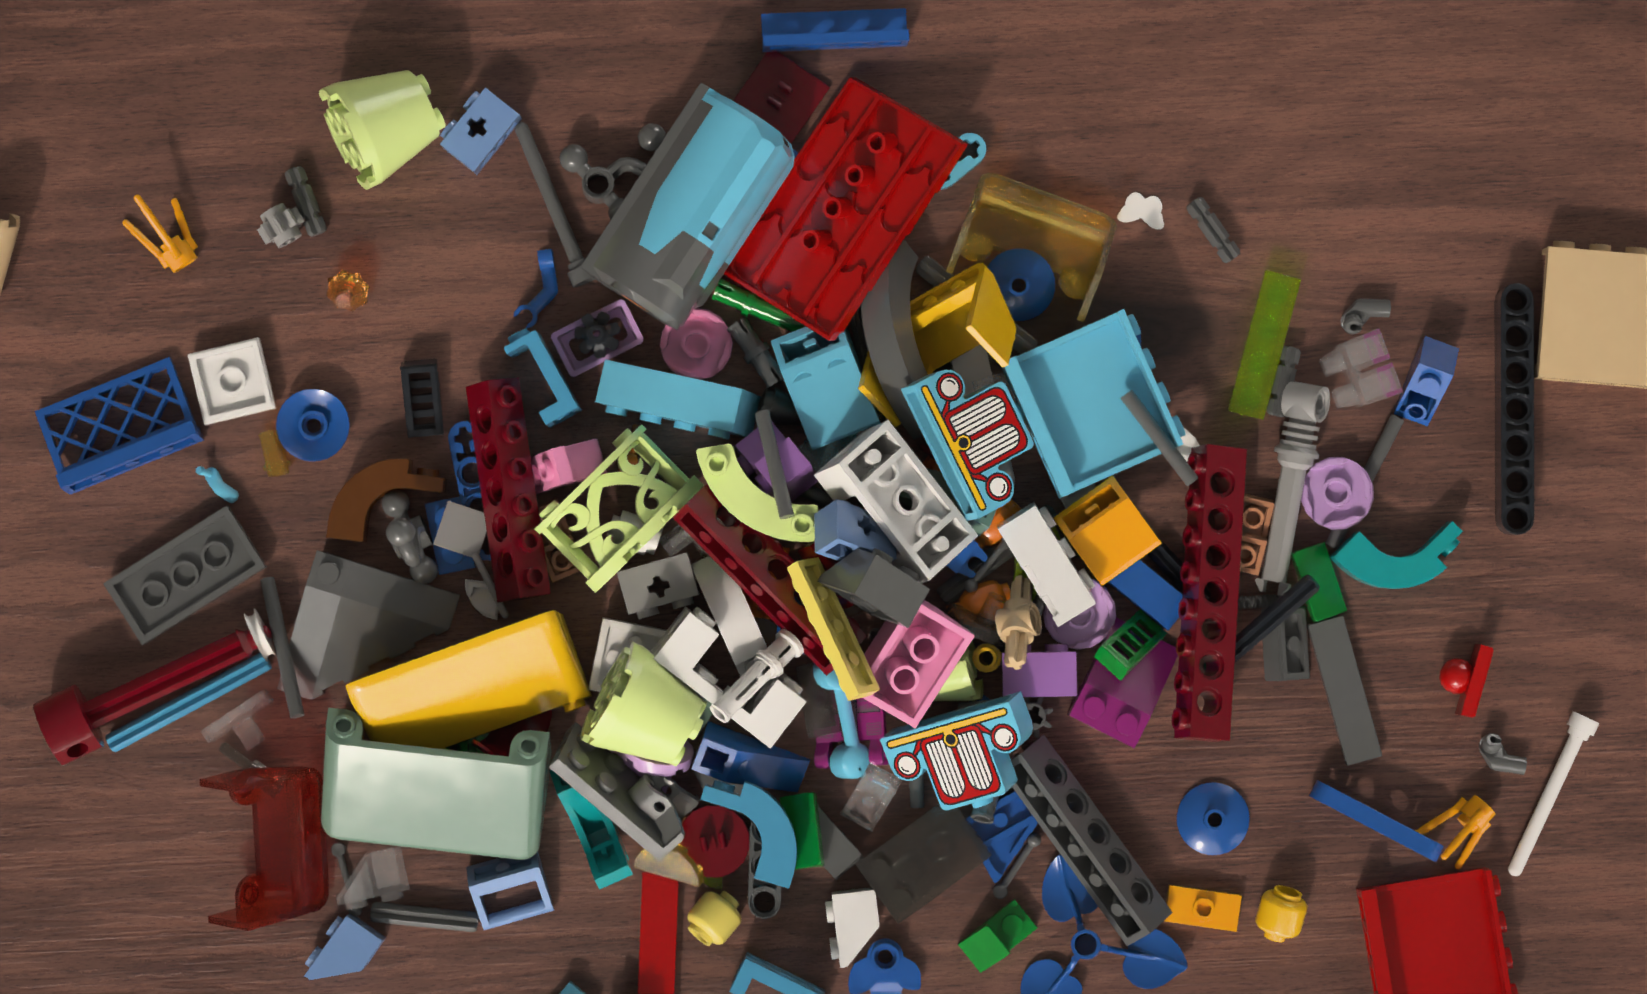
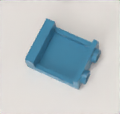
M525 328L507 338L510 344L504 347L506 354L514 358L530 350L558 402L539 412L545 425L552 428L583 411L542 336L536 330L530 332Z
M746 952L729 991L733 994H745L753 978L783 994H825L824 989L749 952Z

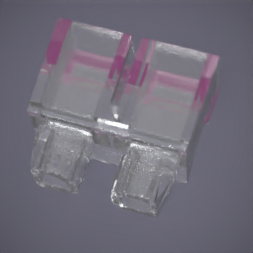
M1379 328L1335 346L1334 351L1319 359L1325 377L1343 371L1348 383L1345 386L1331 390L1337 409L1354 405L1359 408L1403 393L1392 362L1361 373V370L1391 359Z

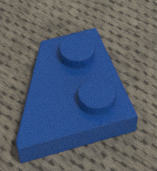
M1015 790L998 799L992 824L974 821L970 817L971 815L960 820L994 883L1001 879L1008 865L1016 857L1024 842L1038 824Z

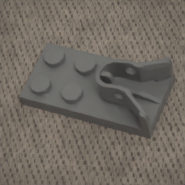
M575 722L566 731L549 768L660 862L684 839L685 831L682 821L698 805L700 800L698 795L694 796L682 789L676 781L669 777L652 776L649 774L639 777L625 765L623 759L617 754L582 741L580 738L582 727ZM662 787H670L672 789V793H664L662 791Z

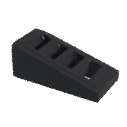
M437 359L401 362L400 370L408 438L444 435ZM430 372L431 378L410 380V374ZM432 387V393L411 394V389ZM433 402L434 408L413 409L412 404ZM435 416V423L414 424V418Z

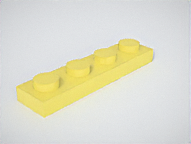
M819 557L799 560L788 566L787 570L792 578L793 587L800 595L806 608L808 619L820 638L823 651L830 660L838 677L839 686L846 694L848 701L868 697L879 691V685L836 593L817 582L821 574L825 572Z

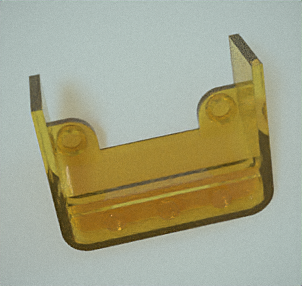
M986 173L979 179L946 272L953 274L959 255L970 261H979L989 258L992 249L1001 253L1016 248L1034 251L1048 262L1053 272L1060 274L1058 284L1063 292L1071 298L1083 300L1077 320L1084 322L1102 278L1117 224L1113 218L1103 212L1000 174Z

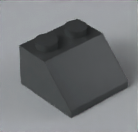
M876 548L873 549L872 553L861 549L854 550L821 574L817 581L869 615L906 628L910 627L930 590L918 582L919 574L904 566H900L899 569L891 564L893 558Z

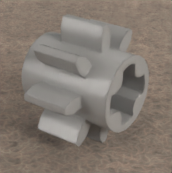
M280 203L260 215L263 224L260 225L257 231L266 245L270 242H275L278 248H282L302 236L299 227L305 221L297 207L287 209L284 203Z

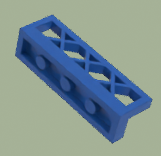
M906 8L761 14L762 52L905 47L909 42Z

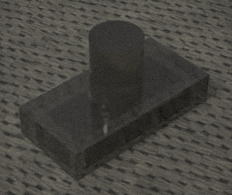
M990 592L978 615L970 612L963 606L950 602L945 614L975 635L974 638L1005 648L1006 643L1000 639L997 632L995 615L998 609L1003 608L1004 603L1007 601L1006 598L997 593Z

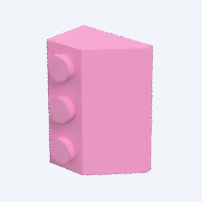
M925 600L909 628L885 620L864 653L880 690L871 696L863 698L916 729L975 635Z

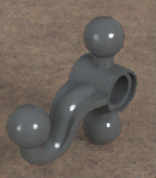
M646 124L639 130L638 142L645 150L656 152L665 138L666 132L659 124ZM577 144L564 147L559 156L560 164L566 171L577 172L582 178V190L585 198L591 203H605L608 206L610 220L625 199L619 198L614 193V180L626 171L640 176L647 166V163L636 158L624 157L614 161L607 168L600 166L591 167L587 163L588 154L586 150ZM594 177H602L607 180L609 185L605 192L596 194L589 190V181Z
M400 489L389 490L385 493L381 502L385 514L394 517L386 528V537L392 544L398 558H403L404 562L410 566L409 572L412 579L420 584H429L435 580L438 574L437 563L431 557L426 556L423 551L424 548L433 545L429 530L421 515L410 519L407 512L410 507L408 495Z

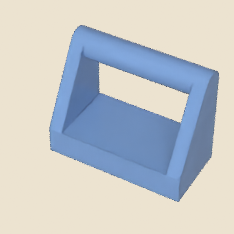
M538 852L533 857L525 860L496 858L466 867L468 887L483 930L554 911ZM532 881L537 882L542 899L495 913H487L483 895Z

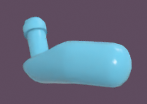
M202 466L196 468V473L205 476L206 481L215 494L229 503H234L238 500V491L223 481L216 468L210 467L205 469Z

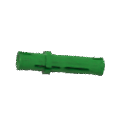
M723 278L719 280L712 296V300H717L742 311L741 315L748 317V314L790 332L806 327L753 292L725 281Z

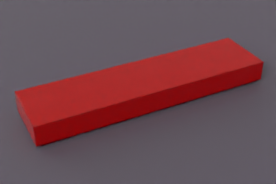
M642 872L638 994H675L679 872Z

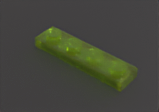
M1268 270L1264 271L1227 411L1264 420L1301 279Z

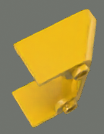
M977 263L910 301L913 332L918 351L928 375L980 344L1002 368L1009 365L1017 328L994 274L984 263ZM868 350L858 389L897 427L901 422L884 394Z

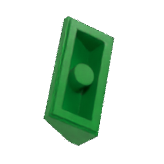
M1325 542L1292 552L1291 560L1298 581L1309 574L1320 586L1319 591L1306 601L1312 622H1318L1347 611Z
M807 792L780 797L781 806L789 816L795 832L797 843L795 870L825 866L817 793Z

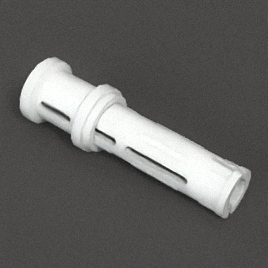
M781 629L776 634V640L766 650L757 652L754 658L755 663L710 706L713 715L723 723L728 722L769 679L779 678L784 673L783 668L793 657L799 658L804 653V648L798 638L791 632Z

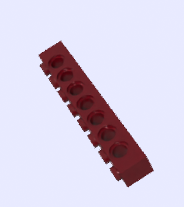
M1212 444L1192 447L1187 461L1199 478L1189 485V490L1185 496V507L1188 513L1187 526L1183 531L1185 562L1180 572L1181 581L1183 582V596L1178 607L1181 629L1176 642L1179 662L1178 672L1174 678V689L1177 692L1176 708L1172 714L1174 738L1209 742L1230 741L1247 449ZM1212 476L1217 482L1216 492L1211 487L1210 481ZM1209 513H1212L1215 519L1213 528L1208 521ZM1207 549H1209L1213 555V561L1211 564L1207 561L1206 558ZM1206 585L1209 587L1211 592L1209 601L1205 598L1204 588ZM1203 622L1208 626L1207 637L1202 632ZM1201 658H1203L1206 662V671L1204 674L1200 670ZM1199 695H1201L1204 699V707L1202 711L1199 709L1197 704Z

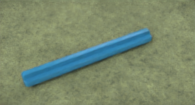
M261 653L256 654L107 734L105 738L108 746L113 752H117L269 671L272 668L270 660L267 658L268 662H266Z

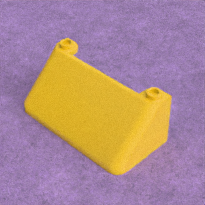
M556 610L533 616L345 685L350 701L360 717L370 741L444 749L554 708L564 707L566 713L586 706L584 699L592 697L563 614Z

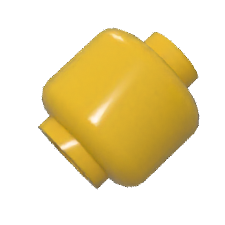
M1276 885L1274 889L1263 893L1255 922L1264 931V937L1274 942H1284L1285 938H1294L1300 934L1308 906L1298 890L1288 886Z

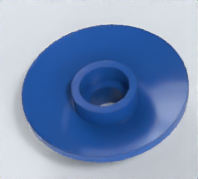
M1022 248L1010 249L997 255L987 268L994 274L1014 321L1032 319L1040 315L1051 303L1055 292L1054 274L1048 262L1038 253ZM1017 278L1023 279L1026 282L1025 290L1022 292L1014 291L1012 288L1013 280Z
M305 389L290 396L281 406L276 421L277 435L282 446L294 457L310 462L322 461L335 455L344 446L350 429L349 416L342 402L333 394L320 389ZM312 419H317L321 423V428L316 433H311L307 428L309 421Z
M1209 782L1194 787L1183 797L1177 810V827L1181 837L1187 845L1202 854L1220 855L1233 850L1243 841L1249 828L1250 817L1245 800L1235 789L1222 783ZM1212 813H1218L1221 816V822L1217 826H1210L1208 823V817Z

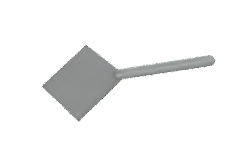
M448 501L433 545L472 557L502 617L508 618L509 613L504 603H497L495 585L479 555L487 532L484 512Z

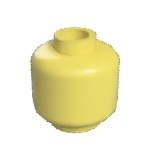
M712 891L705 892L688 912V921L690 923L688 930L707 946H710L712 943L717 945L723 944L741 923V915L737 910L740 904L726 891H722L720 895Z

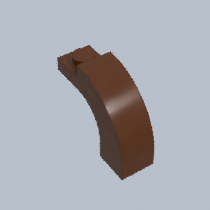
M389 459L372 464L348 480L336 496L329 514L326 538L367 542L371 512L386 492L392 489H413L446 493L447 479L440 478L439 470L418 468L417 475L412 474L413 460Z

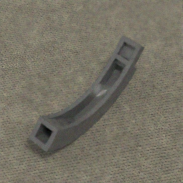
M903 240L872 291H869L862 301L861 313L865 339L877 378L893 411L914 440L923 435L901 388L928 374L917 348L910 311L911 280L919 257L907 242Z

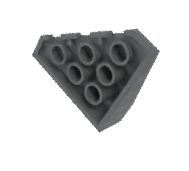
M317 550L289 644L300 696L313 700L325 694L324 689L343 680L346 683L370 671L369 666L388 656L391 660L416 647L415 642L433 633L438 636L448 631L460 595L428 584H420L412 579L338 555ZM280 676L277 689L284 691L282 678Z

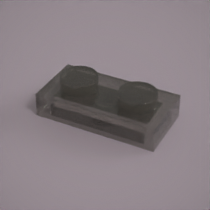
M814 663L796 666L798 684L804 689L800 695L807 701L803 706L807 735L811 739L842 732L834 690H826L817 684L813 676Z

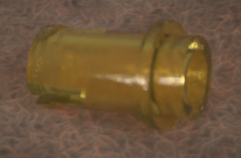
M273 430L258 434L265 460V465L262 467L263 471H267L268 477H278L290 473L289 466L292 464L291 461H287L285 448L278 438L277 430L274 433Z

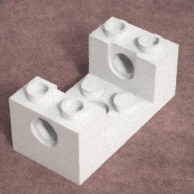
M889 420L863 431L814 474L833 501L836 499L846 500L856 496L895 546L897 559L891 564L898 569L900 566H904L920 575L918 580L920 583L931 580L978 536ZM901 492L907 493L912 499L910 511L903 509L899 503Z
M685 606L650 652L654 655L655 661L710 703L714 704L730 686L727 685L723 691L716 685L718 679L713 673L701 664H698L696 667L695 665L718 637V632L713 628L717 622L699 607H696L692 612ZM783 673L779 678L769 679L731 719L771 748L807 702L800 695L804 689Z

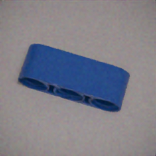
M1140 559L1108 582L1167 631L1180 618L1178 607L1183 595Z

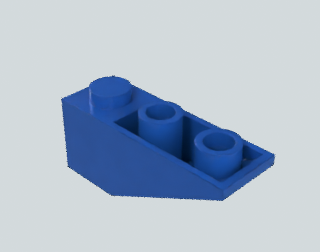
M708 721L697 748L691 770L728 783L744 785L746 780L763 788L798 792L810 759L774 745L769 748L760 740Z

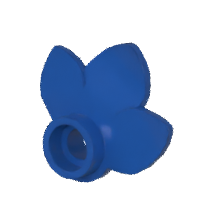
M882 938L871 944L867 957L853 965L848 979V987L851 994H860L870 990L871 994H902L903 988L907 990L920 989L921 973L915 962L903 956V951L896 941ZM880 951H890L892 959L888 963L881 962L878 959Z

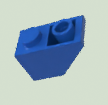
M1427 336L1424 337L1408 371L1394 410L1395 415L1425 426L1429 425L1454 376L1459 348Z

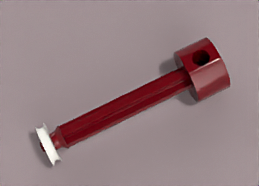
M254 609V613L251 616H247L244 613L249 629L245 631L235 629L236 632L89 701L86 700L76 685H72L33 704L40 730L53 755L62 766L104 747V739L99 726L246 657L250 658L256 649H259L266 662H268L267 658L271 654L277 657L275 646L271 639L272 632L270 628L264 624L260 615Z

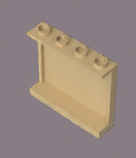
M1553 241V247L1548 246L1542 249V255L1546 256L1537 364H1534V379L1647 389V248L1625 247L1624 253L1612 252L1611 245L1589 244L1588 250L1576 249L1575 242Z

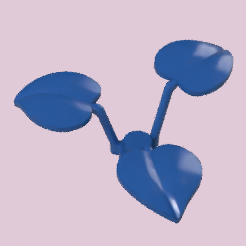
M1062 855L1055 857L1044 877L1042 901L1046 912L1055 921L1066 922L1075 917L1078 932L1074 934L1071 940V949L1074 955L1065 970H1063L1058 962L1050 959L1036 961L1031 964L1023 975L1020 987L1021 994H1082L1083 988L1081 983L1069 974L1073 971L1080 958L1085 960L1093 959L1099 955L1100 951L1126 956L1123 962V971L1126 978L1133 985L1143 989H1154L1163 986L1187 969L1188 963L1181 948L1171 937L1157 929L1130 944L1128 949L1102 944L1098 934L1085 929L1081 914L1092 913L1098 905Z

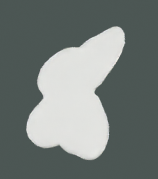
M1131 193L1125 201V206L1118 213L1117 219L1128 223L1142 218L1150 227L1162 229L1164 227L1161 214L1162 203L1156 196H1150L1145 199L1140 193Z

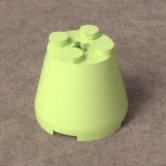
M404 70L337 82L319 90L321 100L327 99L329 108L326 109L324 117L334 142L345 163L349 162L353 169L357 168L361 175L356 176L364 189L368 190L385 181L439 137V130L446 127L441 112L437 107L432 108L427 95L431 94V90L423 74L415 76L411 71Z
M632 641L629 648L625 646L603 680L600 686L602 689L594 703L596 710H589L580 738L594 747L659 761L676 767L685 753V742L688 738L694 740L703 725L704 720L700 719L706 708L707 702L682 680L655 661L654 655L650 651Z

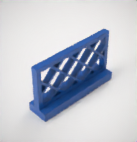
M170 357L35 411L57 471L56 478L59 486L69 495L204 441L200 427L195 422L174 363ZM166 369L170 382L165 393L163 394L148 388L153 374ZM143 379L141 384L136 383V381ZM126 385L139 389L131 407L114 401L119 389ZM173 390L175 391L177 399L171 397ZM145 392L162 398L154 417L137 411ZM109 393L108 398L101 396ZM94 398L105 402L97 421L80 415L86 401ZM168 401L179 405L185 418L173 424L160 420ZM76 406L74 412L68 410L69 408ZM111 406L128 412L120 431L103 424ZM59 412L71 416L63 435L51 430L47 417ZM134 415L151 421L146 434L139 438L126 434ZM78 419L94 425L86 445L70 438ZM157 425L163 426V428L155 431ZM101 429L117 435L112 448L104 452L92 448ZM54 437L61 439L58 446L55 442ZM124 438L130 440L129 442L121 444ZM67 442L82 448L83 452L78 462L65 467L61 455ZM90 452L97 454L88 458Z

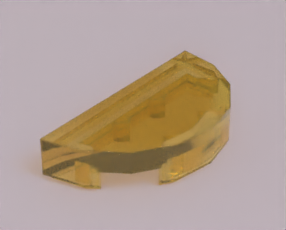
M680 844L660 862L643 848L636 856L633 868L696 887H700L705 881L701 865L697 866L694 860L687 854L688 849Z

